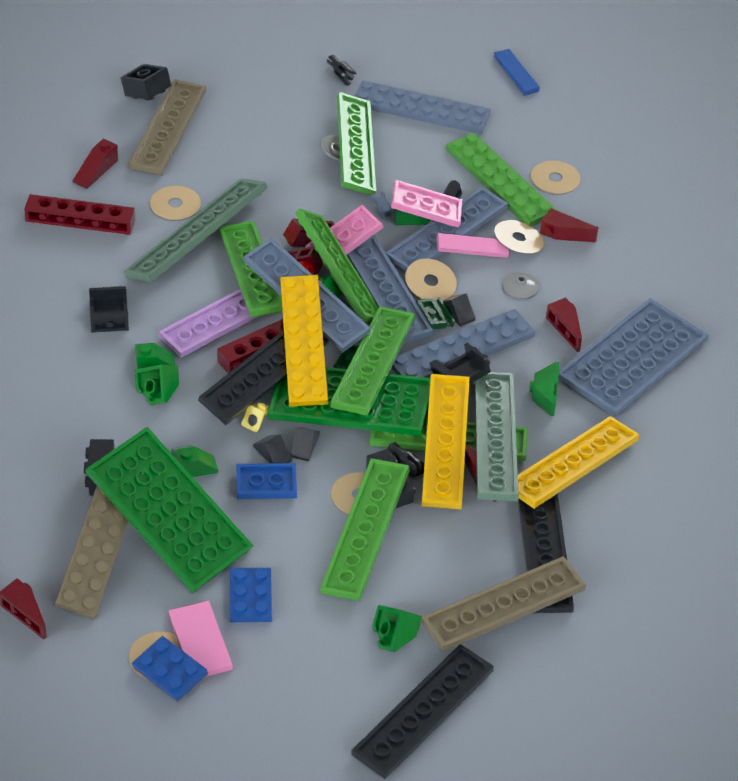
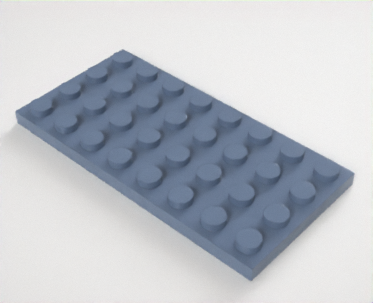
M649 298L560 369L559 380L616 417L706 342L708 334Z

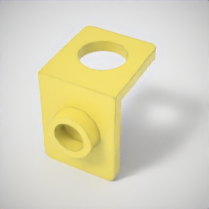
M259 402L258 404L250 405L246 410L241 425L254 432H259L264 416L268 415L269 406ZM252 414L257 417V423L254 426H251L248 422V418Z

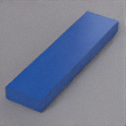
M510 49L494 52V58L524 95L539 92V85Z

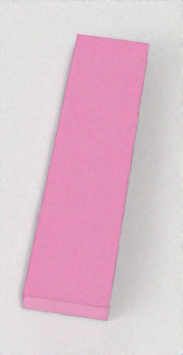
M442 233L437 235V248L440 252L508 258L509 248L498 239Z

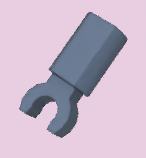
M381 192V197H377L373 193L372 202L376 204L383 219L391 218L393 211L385 199V193Z

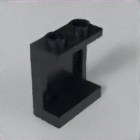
M126 286L89 288L91 333L129 331Z
M466 343L464 344L465 354L445 365H442L436 359L429 364L433 374L470 377L469 384L491 372L489 366L490 359L475 346L473 347Z

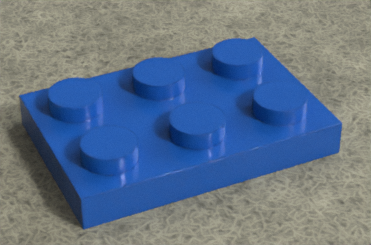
M296 463L236 464L237 499L297 498Z
M230 568V622H272L271 568Z
M163 635L132 662L134 669L177 702L208 675L205 667Z

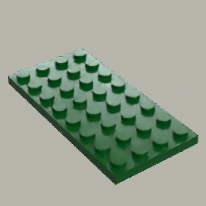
M325 367L328 404L289 407L286 377L276 385L267 413L268 419L421 436L429 406L431 378L388 374L367 416L331 408L330 402L347 369Z
M148 426L92 464L85 471L192 594L253 547V544Z

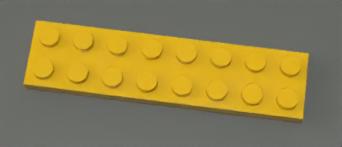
M318 275L280 277L289 407L328 404Z
M431 374L422 492L423 507L462 509L470 377Z
M609 416L518 474V498L532 508H536L639 441L640 434Z

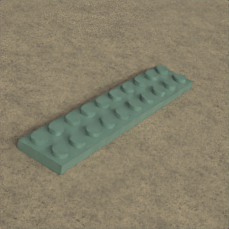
M240 178L124 271L126 278L147 282L155 281L163 272L168 271L169 267L180 261L195 246L202 243L210 234L215 233L221 225L226 224L231 217L237 215L241 209L248 206L256 197H259L268 188L266 182Z
M490 372L475 381L477 499L518 501L513 373Z

